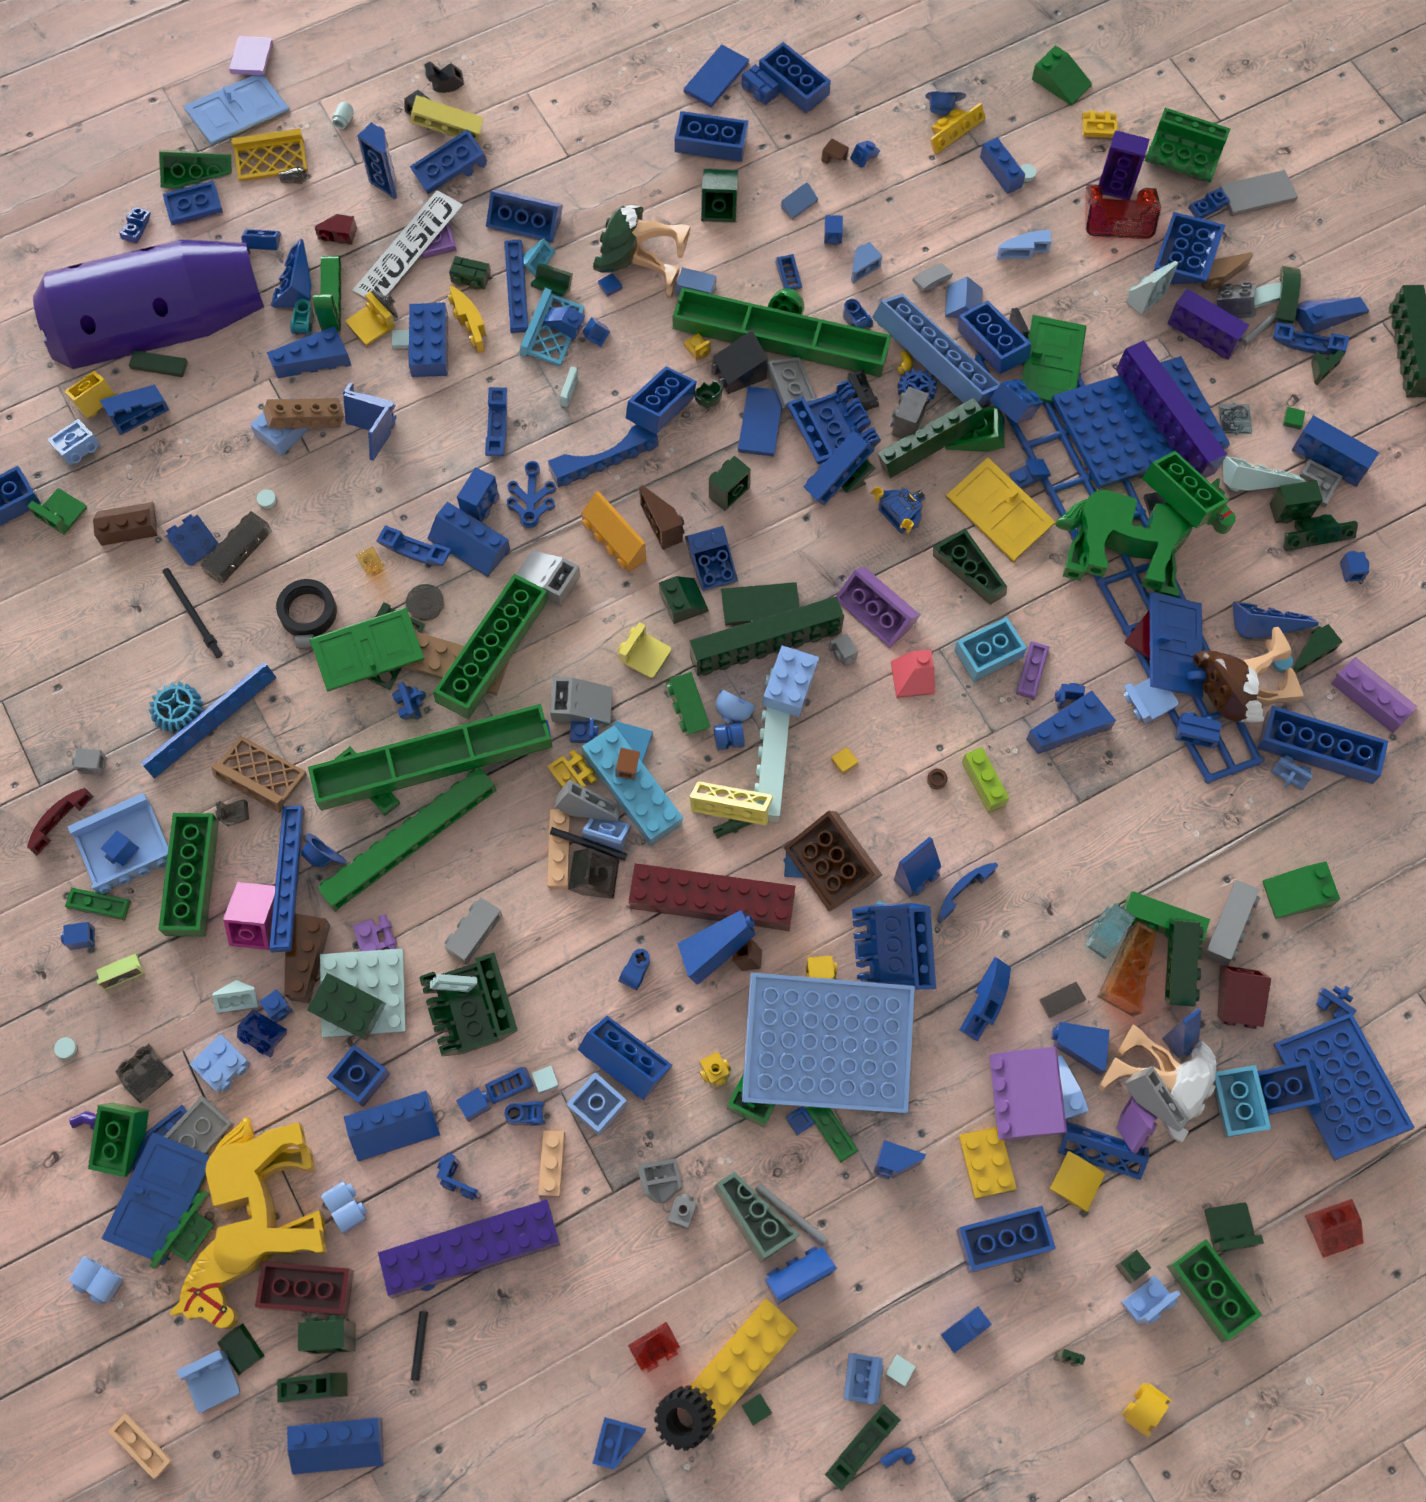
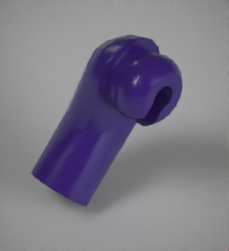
M89 1111L83 1112L70 1118V1125L72 1128H76L82 1124H87L94 1130L96 1114Z

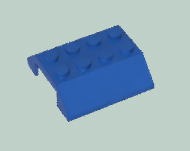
M849 380L838 383L836 392L808 403L804 396L787 402V406L817 464L826 462L832 455V452L844 442L845 437L853 431L864 438L873 448L881 441L874 427L863 432L870 426L871 420L868 418L858 398L852 399L856 392Z
M901 903L868 905L852 909V918L857 919L853 920V926L862 927L867 925L866 931L854 933V939H860L854 941L855 957L857 960H860L856 962V967L864 968L870 966V971L857 974L858 980H861V982L915 986V990L936 989L930 906Z

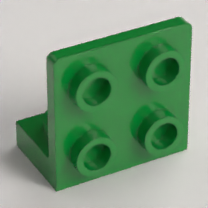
M57 488L44 504H37L31 501L28 508L37 519L64 535L87 509V506L60 488Z

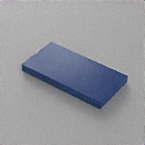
M721 44L684 87V93L712 108L749 64V59Z
M748 386L738 452L774 457L782 409L775 389Z

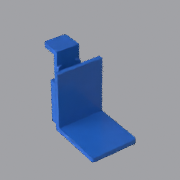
M349 382L343 391L345 423L369 430L370 460L374 461L391 435V429L395 426L397 417L392 411L396 404L368 394L354 392V384Z

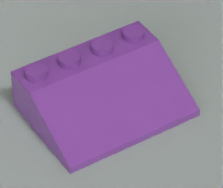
M1057 1047L1007 1051L989 1055L998 1140L1014 1142L1067 1133Z

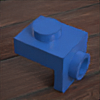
M871 141L857 143L850 159L862 168L865 167L868 159L877 157L880 150Z
M1077 683L1061 684L1059 690L1055 692V702H1058L1057 708H1062L1065 699L1078 700L1084 696L1085 686H1080Z

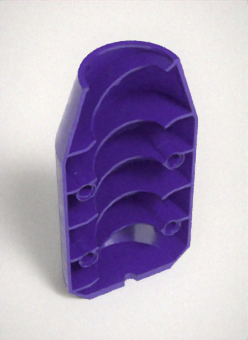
M181 239L45 272L33 295V305L39 329L44 332V343L51 358L71 369H77L130 356L134 350L146 352L207 337L264 308L249 258L251 253L247 243Z

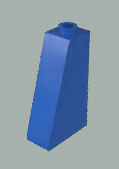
M740 910L677 943L687 975L695 984L698 985L756 935L753 929L755 923L750 915L747 916Z

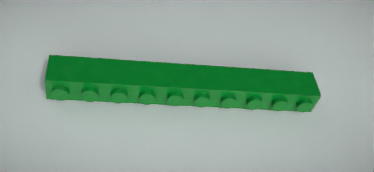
M480 767L477 770L470 771L465 779L455 782L450 787V790L439 794L430 805L423 806L415 816L405 819L399 828L389 831L384 839L373 843L364 854H358L352 863L342 866L333 877L323 880L317 889L336 912L496 792L494 783Z

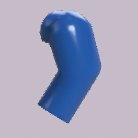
M909 1447L898 1448L883 1456L881 1462L885 1468H888L903 1458L904 1463L908 1465L915 1460V1455Z

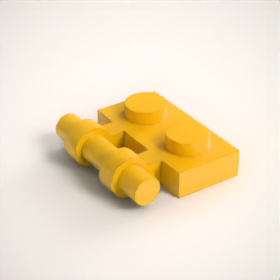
M1095 110L1082 112V137L1113 138L1115 130L1118 131L1117 113H1110V111L1095 112Z
M572 750L569 753L572 758L571 760L567 761L563 755L547 766L561 788L568 780L585 788L584 780H588L591 785L597 782L594 771L587 767L584 762L585 759L576 750ZM578 766L581 773L577 774L573 767Z

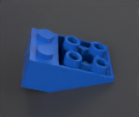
M724 526L684 536L702 591L738 581Z

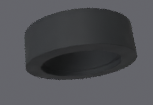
M301 579L292 582L281 591L277 599L276 611L283 627L294 636L314 634L316 637L326 632L332 626L337 615V606L331 591L326 585L313 579ZM304 594H315L321 597L325 603L321 616L310 623H298L289 617L291 603L297 597Z

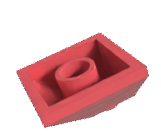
M931 649L912 651L891 661L896 698L935 694L934 663Z

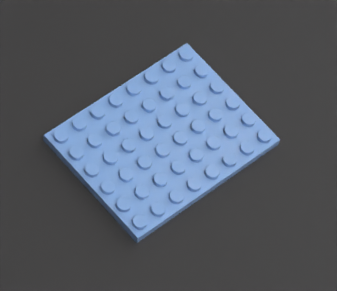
M751 973L742 1102L908 1113L915 986Z

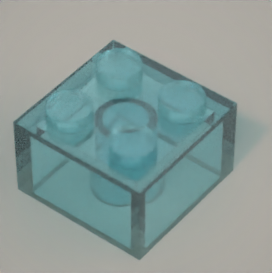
M1117 903L1112 908L1107 906L1086 935L1088 941L1085 946L1106 959L1136 917Z

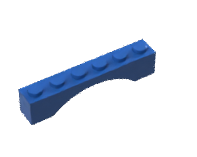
M636 424L631 427L624 439L613 448L589 456L563 454L548 461L549 471L558 488L567 486L573 481L588 477L592 473L601 472L609 466L618 465L626 459L635 458L643 452L654 450L658 447V436Z

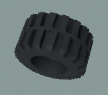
M687 1385L684 1388L680 1386L665 1396L658 1403L659 1406L655 1410L657 1415L654 1417V1422L658 1423L655 1427L656 1431H660L661 1436L659 1437L661 1440L665 1439L667 1441L666 1445L669 1447L674 1445L675 1450L679 1451L683 1448V1451H688L690 1448H696L714 1429L713 1425L716 1424V1418L713 1416L716 1414V1410L711 1408L713 1402L712 1400H707L706 1397L708 1395L705 1392L700 1393V1388L695 1387L692 1390V1386ZM678 1408H683L690 1413L693 1419V1428L686 1427L680 1422L677 1415Z

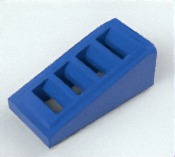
M794 254L777 257L775 264L783 288L793 290L802 288ZM792 270V272L785 273L784 271ZM794 275V278L786 279V277ZM796 281L795 285L788 286L787 284L789 282Z
M520 1067L485 1084L492 1104H495L534 1087L527 1068ZM519 1075H521V1078L524 1083L523 1085L520 1082V1079L518 1077ZM512 1078H513V1080H514V1082H515V1085H516V1087H517V1088H515V1089L513 1088V1085H512L511 1080H510V1079H512ZM502 1082L506 1083L508 1092H505ZM495 1085L498 1086V1089L501 1094L500 1096H498L496 1093V1090L494 1088Z

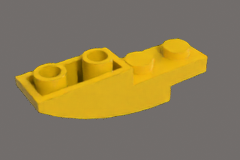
M450 286L448 299L450 305L455 307L452 309L455 320L459 319L460 325H465L467 332H471L469 338L472 347L476 346L477 352L484 351L481 336L486 335V330L480 313L465 294L454 286Z

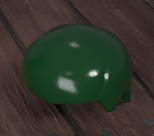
M712 381L711 384L703 382L694 392L697 404L703 407L716 406L722 398L721 384L717 381Z

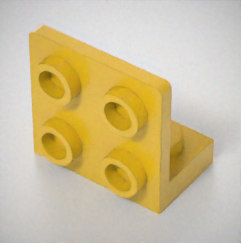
M371 291L365 295L367 300L366 307L345 321L365 346H368L395 328L392 314Z

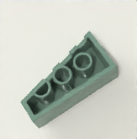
M735 1172L716 1183L714 1187L715 1192L760 1263L800 1236Z

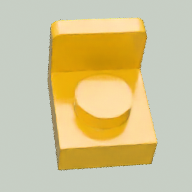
M699 333L684 341V347L696 361L706 357L711 352V342L709 340L705 341Z

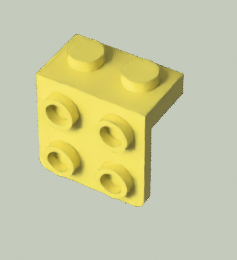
M639 622L636 627H632L627 641L622 642L618 649L619 659L621 663L649 678H654L671 653V647L646 634V625Z

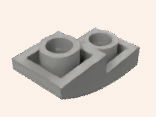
M941 263L922 271L912 281L920 290L926 291L936 288L938 282L950 280L953 273Z

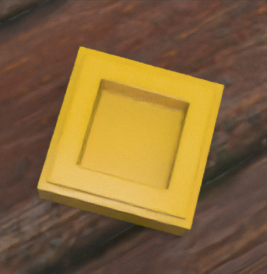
M848 747L831 757V760L842 774L856 766L859 762Z

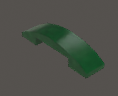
M1282 266L1280 272V297L1275 320L1293 324L1299 301L1301 272L1297 268Z
M883 1404L825 1473V1476L842 1491L901 1419Z

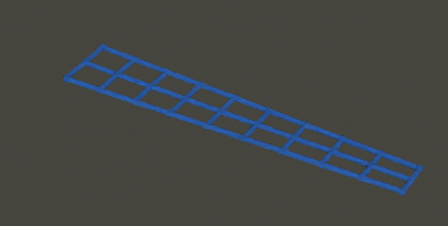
M976 354L974 360L990 374L984 363L986 359L981 354ZM1079 373L1077 387H1082L1085 384L1081 378V373ZM1043 401L1042 404L1057 432L1027 441L1018 423H1015L1004 413L1028 459H1037L1032 447L1061 439L1080 477L1054 486L1051 485L1048 477L1041 480L1046 494L1049 495L1060 517L1066 513V510L1056 492L1080 484H1084L1089 496L1096 492L1091 483V480H1093L1091 474L1086 473L1068 438L1070 434L1067 429L1063 428L1051 403ZM1130 479L1123 481L1129 497L1137 499L1133 520L1140 518L1143 527L1146 528L1148 521L1146 510L1143 509ZM1076 529L1068 531L1073 541L1077 537ZM1119 553L1127 570L1104 578L1093 575L1121 626L1123 634L1128 638L1138 623L1128 625L1107 584L1131 577L1147 610H1149L1150 597L1145 587H1141L1142 581L1138 574L1147 571L1150 562L1134 567L1129 556ZM1176 579V584L1180 591L1178 598L1186 600L1183 591ZM1202 634L1203 650L1210 651L1209 646ZM1134 650L1147 676L1150 678V663L1148 659ZM1192 696L1202 718L1214 717L1217 720L1223 717L1218 711L1209 714L1202 698ZM1174 708L1170 710L1168 714L1172 719L1177 731V724L1180 717L1178 716ZM1236 722V725L1252 759L1235 765L1220 736L1216 746L1228 768L1210 774L1195 745L1184 742L1206 784L1229 775H1234L1248 768L1259 766L1263 762V758L1260 756L1244 722Z

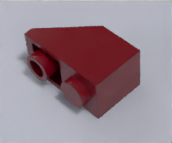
M336 214L315 226L316 235L319 240L338 242L340 244H352L357 229L354 216Z

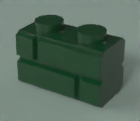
M455 256L449 270L450 280L459 286L464 284L473 289H485L491 275L490 264Z

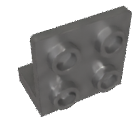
M1244 282L1241 285L1228 283L1220 286L1217 306L1237 318L1255 317L1256 283Z

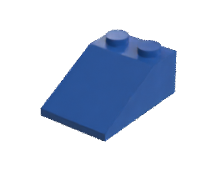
M928 837L899 862L894 881L909 897L914 893L916 895L920 894L925 889L924 885L930 881L932 883L940 876L939 872L942 866L931 837Z

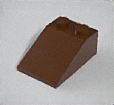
M643 485L639 486L640 505L662 550L683 542V534H685L683 525L685 523L682 515H678L675 508Z

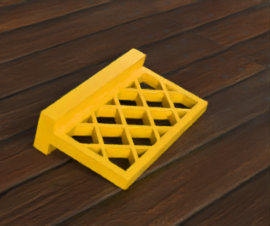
M300 128L231 138L239 182L308 171L304 138ZM300 144V149L297 153L290 150L293 145ZM277 147L284 149L279 156L273 152ZM258 150L266 151L262 158L256 155ZM247 152L250 155L244 161L239 158V153ZM287 152L293 155L289 162L283 159ZM270 154L277 158L272 165L265 161ZM253 157L259 160L255 167L248 164ZM297 158L303 162V166L295 167L292 164ZM280 161L286 164L284 169L278 170L275 168ZM262 164L269 167L266 172L258 170ZM245 166L252 170L249 174L242 175L241 171Z

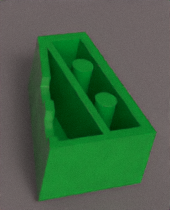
M692 672L669 679L666 682V688L673 700L672 705L675 714H678L681 720L679 726L682 733L685 732L686 736L709 729L711 726Z

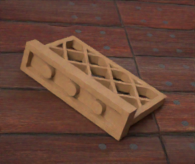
M242 736L237 739L220 762H215L211 767L215 778L279 813L282 811L285 801L307 774L305 770ZM243 743L249 747L250 751L238 753L237 749ZM263 754L266 760L254 762L253 755ZM251 756L252 763L240 765L239 758ZM237 759L238 766L228 767L225 764L228 760ZM280 763L282 769L271 771L269 764ZM267 765L268 772L256 773L255 767ZM253 768L254 775L244 776L241 770ZM289 772L299 774L296 779L287 780L286 773ZM284 774L285 781L273 783L272 776ZM270 777L271 784L261 785L258 783V779ZM286 786L287 790L281 796L275 793L274 788Z

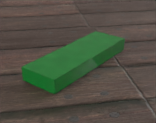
M71 887L65 907L125 921L131 901Z
M809 1106L805 1108L840 1163L859 1151L830 1108Z

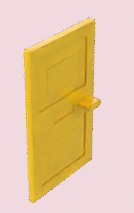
M988 457L946 494V497L1013 562L1056 523Z

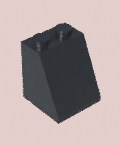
M750 331L715 354L711 368L713 373L718 375L722 389L725 388L727 394L766 380L768 358L754 332Z

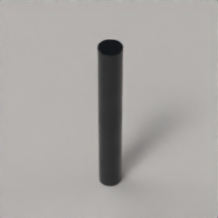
M419 1311L411 1381L420 1380L428 1312Z

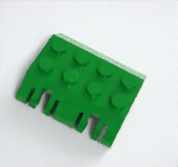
M1165 108L1144 161L1164 166V168H1169L1188 176L1192 175L1197 177V179H1203V181L1211 183L1231 128Z

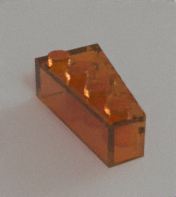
M1140 922L1129 927L1097 996L1132 1017L1142 1013V1001L1146 992L1145 985L1149 975V962L1153 953L1156 931Z

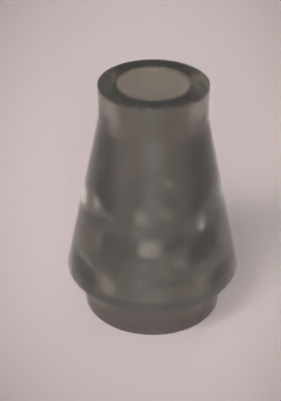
M297 166L280 172L279 178L281 182L302 184L306 182L307 174L304 167Z

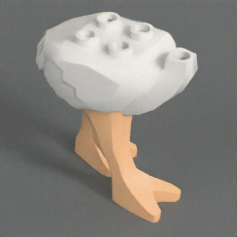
M1133 1024L1119 1047L1116 1056L1120 1058L1135 1047L1145 1048L1156 1059L1159 1069L1155 1068L1156 1072L1187 1119L1190 1120L1193 1117L1197 1118L1198 1115L1200 1116L1205 1108L1204 1099L1210 1097L1216 1087L1213 1085L1216 1075V1059L1211 1048L1201 1040L1197 1043V1047L1192 1050V1059L1180 1064L1173 1059L1168 1050L1155 1044L1142 1030ZM1115 1057L1097 1089L1102 1092L1118 1079L1130 1078L1133 1074L1146 1068L1131 1067ZM1163 1122L1165 1129L1172 1139L1182 1143L1189 1131L1182 1128L1181 1131L1177 1132Z

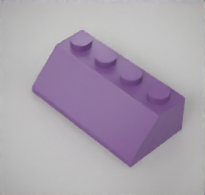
M866 567L855 569L837 594L839 603L889 647H892L905 635L920 616L918 612Z
M1356 657L1346 665L1331 683L1392 733L1417 708V705Z

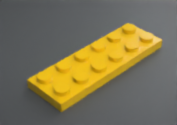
M767 1298L690 1385L692 1390L695 1387L700 1388V1393L705 1392L708 1395L706 1397L707 1400H712L713 1405L711 1408L716 1410V1414L713 1416L716 1418V1424L713 1427L719 1423L799 1329Z

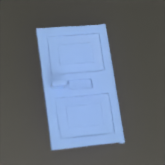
M253 75L230 86H223V89L183 106L186 113L203 133L210 145L290 110L289 106L286 105L264 75Z

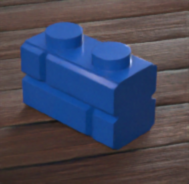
M756 64L742 74V88L746 92L749 91L753 94L756 101H761L764 105H767L779 95L780 84Z
M1193 712L1182 713L1178 720L1175 740L1214 749L1219 742L1222 722L1216 721L1214 717H1198Z

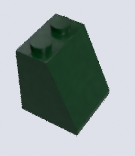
M703 170L701 221L736 222L738 170Z

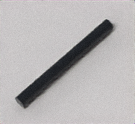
M554 827L551 828L550 835L623 861L626 860L627 853Z

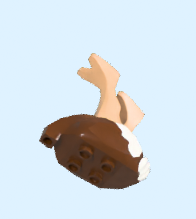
M1273 627L1272 638L1265 641L1269 653L1259 657L1241 660L1229 654L1206 650L1194 655L1193 662L1195 666L1207 672L1206 681H1202L1203 690L1208 695L1213 706L1224 718L1233 722L1264 721L1262 707L1278 702L1296 703L1303 699L1302 689L1292 668L1286 669L1285 679L1278 681L1280 690L1268 691L1258 688V675L1265 673L1274 661L1289 659L1291 656L1290 645L1279 627Z

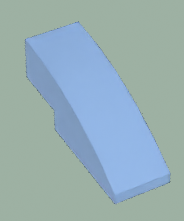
M1050 230L1029 232L1005 241L999 245L997 259H1030L1033 253L1049 252L1051 245Z

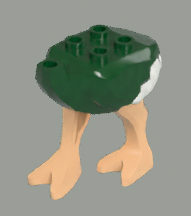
M642 206L619 207L613 211L611 218H607L606 230L600 236V242L602 243L600 253H602V256L595 257L593 270L600 273L614 272L628 267L631 263L650 268L663 274L666 281L667 296L671 297L679 276L680 267L664 264L654 253L645 250L640 243L655 236L673 237L676 241L678 257L682 258L691 227L682 224L665 225L657 221H642L644 213Z

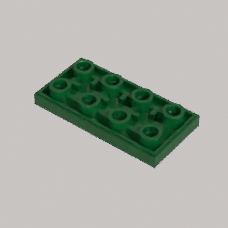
M797 582L721 589L725 626L745 624L800 607Z

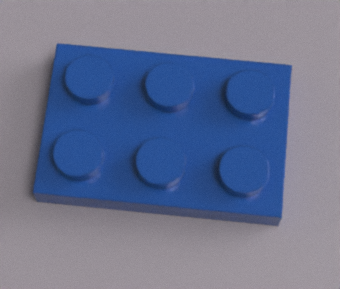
M214 180L163 194L171 225L223 212Z

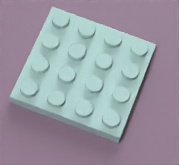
M404 949L320 954L321 983L326 974L329 973L386 1003L370 1035L406 1032ZM321 1018L323 1038L355 1036Z

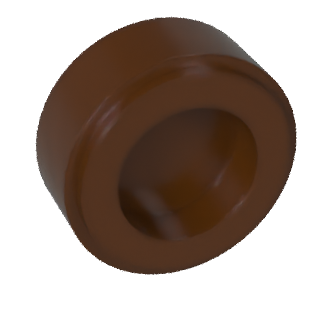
M933 769L928 774L927 782L931 788L941 789L946 785L948 777L942 769Z

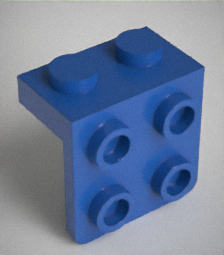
M191 514L182 520V525L178 528L176 525L166 530L168 534L164 536L168 542H171L189 566L219 546V543L198 514L194 517Z
M447 1152L446 1157L442 1156L437 1169H440L436 1176L440 1180V1185L452 1192L455 1189L460 1190L459 1193L470 1200H474L475 1197L480 1199L481 1193L477 1189L452 1179L460 1161L455 1155Z

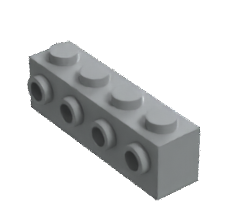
M1235 880L1204 957L1226 966L1229 965L1231 960H1236L1239 953L1236 946L1238 942L1242 944L1246 932L1243 931L1244 926H1249L1253 918V914L1250 911L1252 907H1257L1260 897L1257 896L1258 888Z

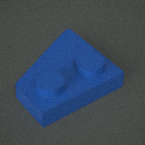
M604 1417L592 1464L615 1470L646 1432V1428Z

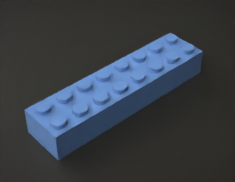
M903 293L880 302L872 318L893 339L897 340L905 350L911 353L916 361L926 367L927 371L933 374L942 385L946 386L955 397H958L963 403L974 398L980 407L992 403L989 399L1000 383Z

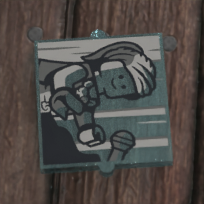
M1232 403L1218 405L1220 426L1224 433H1234L1235 435L1252 433L1249 404Z

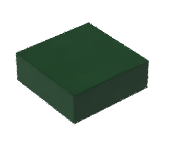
M761 1393L741 1405L753 1426L772 1414Z

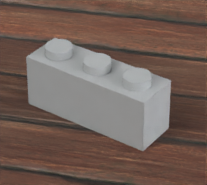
M481 897L478 901L472 903L469 908V914L466 918L463 917L459 921L456 932L450 934L445 941L446 951L466 965L503 916L500 909Z

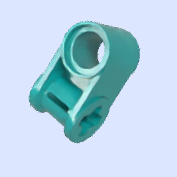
M305 299L298 300L294 305L293 317L290 323L292 334L297 332L311 335L314 312L309 301Z

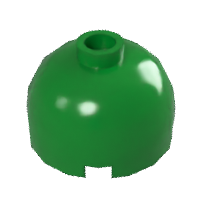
M789 288L777 291L768 303L770 308L803 315L805 309L802 296L797 291Z

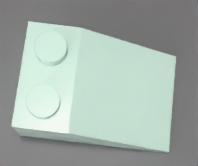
M1174 261L1154 271L1149 276H1144L1137 286L1134 285L1130 288L1126 303L1143 315L1166 295L1178 262Z

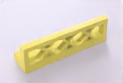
M699 781L690 795L691 812L765 826L769 821L768 809L773 801V795ZM700 789L709 791L705 794L699 793ZM721 793H725V794H727L728 796L718 797L717 795H718V794H721ZM738 797H746V798H747V799H745V800H743V801L736 800V798H738ZM759 800L766 801L764 805L755 803Z

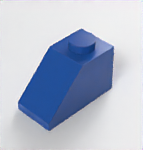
M570 307L551 308L543 323L575 340L583 327L585 315Z
M977 1306L940 1335L953 1353H955L992 1324L979 1306Z

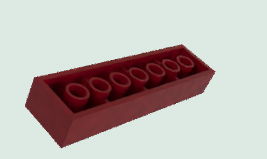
M635 863L628 903L629 909L721 921L742 910L747 916L750 915L756 927L790 931L796 886Z

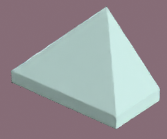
M238 980L231 982L212 994L216 1013L258 1007L255 988Z

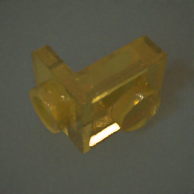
M373 546L356 555L367 576L369 574L375 576L383 571L381 568L385 565L381 562Z

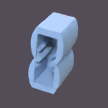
M344 1181L321 1195L343 1234L367 1220L364 1216L367 1214L362 1202L357 1203L354 1198L357 1195L351 1183L347 1185Z
M83 1256L69 1278V1281L73 1283V1289L80 1293L87 1291L91 1294L90 1299L99 1304L102 1302L109 1303L124 1280L118 1274Z

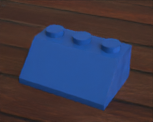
M815 1246L805 1252L806 1256L799 1260L798 1257H795L786 1263L787 1267L781 1271L779 1268H776L767 1273L768 1278L765 1279V1283L777 1305L836 1271L835 1264L823 1247L817 1249Z

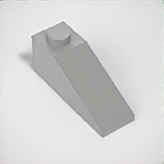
M568 780L557 793L555 808L571 816L617 821L619 819V805L571 780Z
M1153 1066L1133 1074L1125 1083L1129 1094L1133 1096L1138 1104L1177 1132L1181 1131L1189 1121Z

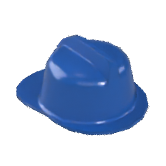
M932 91L925 94V98L930 102L931 113L946 115L953 110L957 101L966 98V94L962 92Z
M306 834L308 841L301 851V855L311 865L324 867L332 861L342 864L346 863V859L342 855L328 847L313 834Z

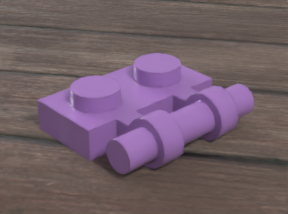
M386 914L379 916V925L375 926L373 919L353 925L360 951L397 949L396 938H393L391 932V921H388ZM383 932L385 941L380 943L378 933Z

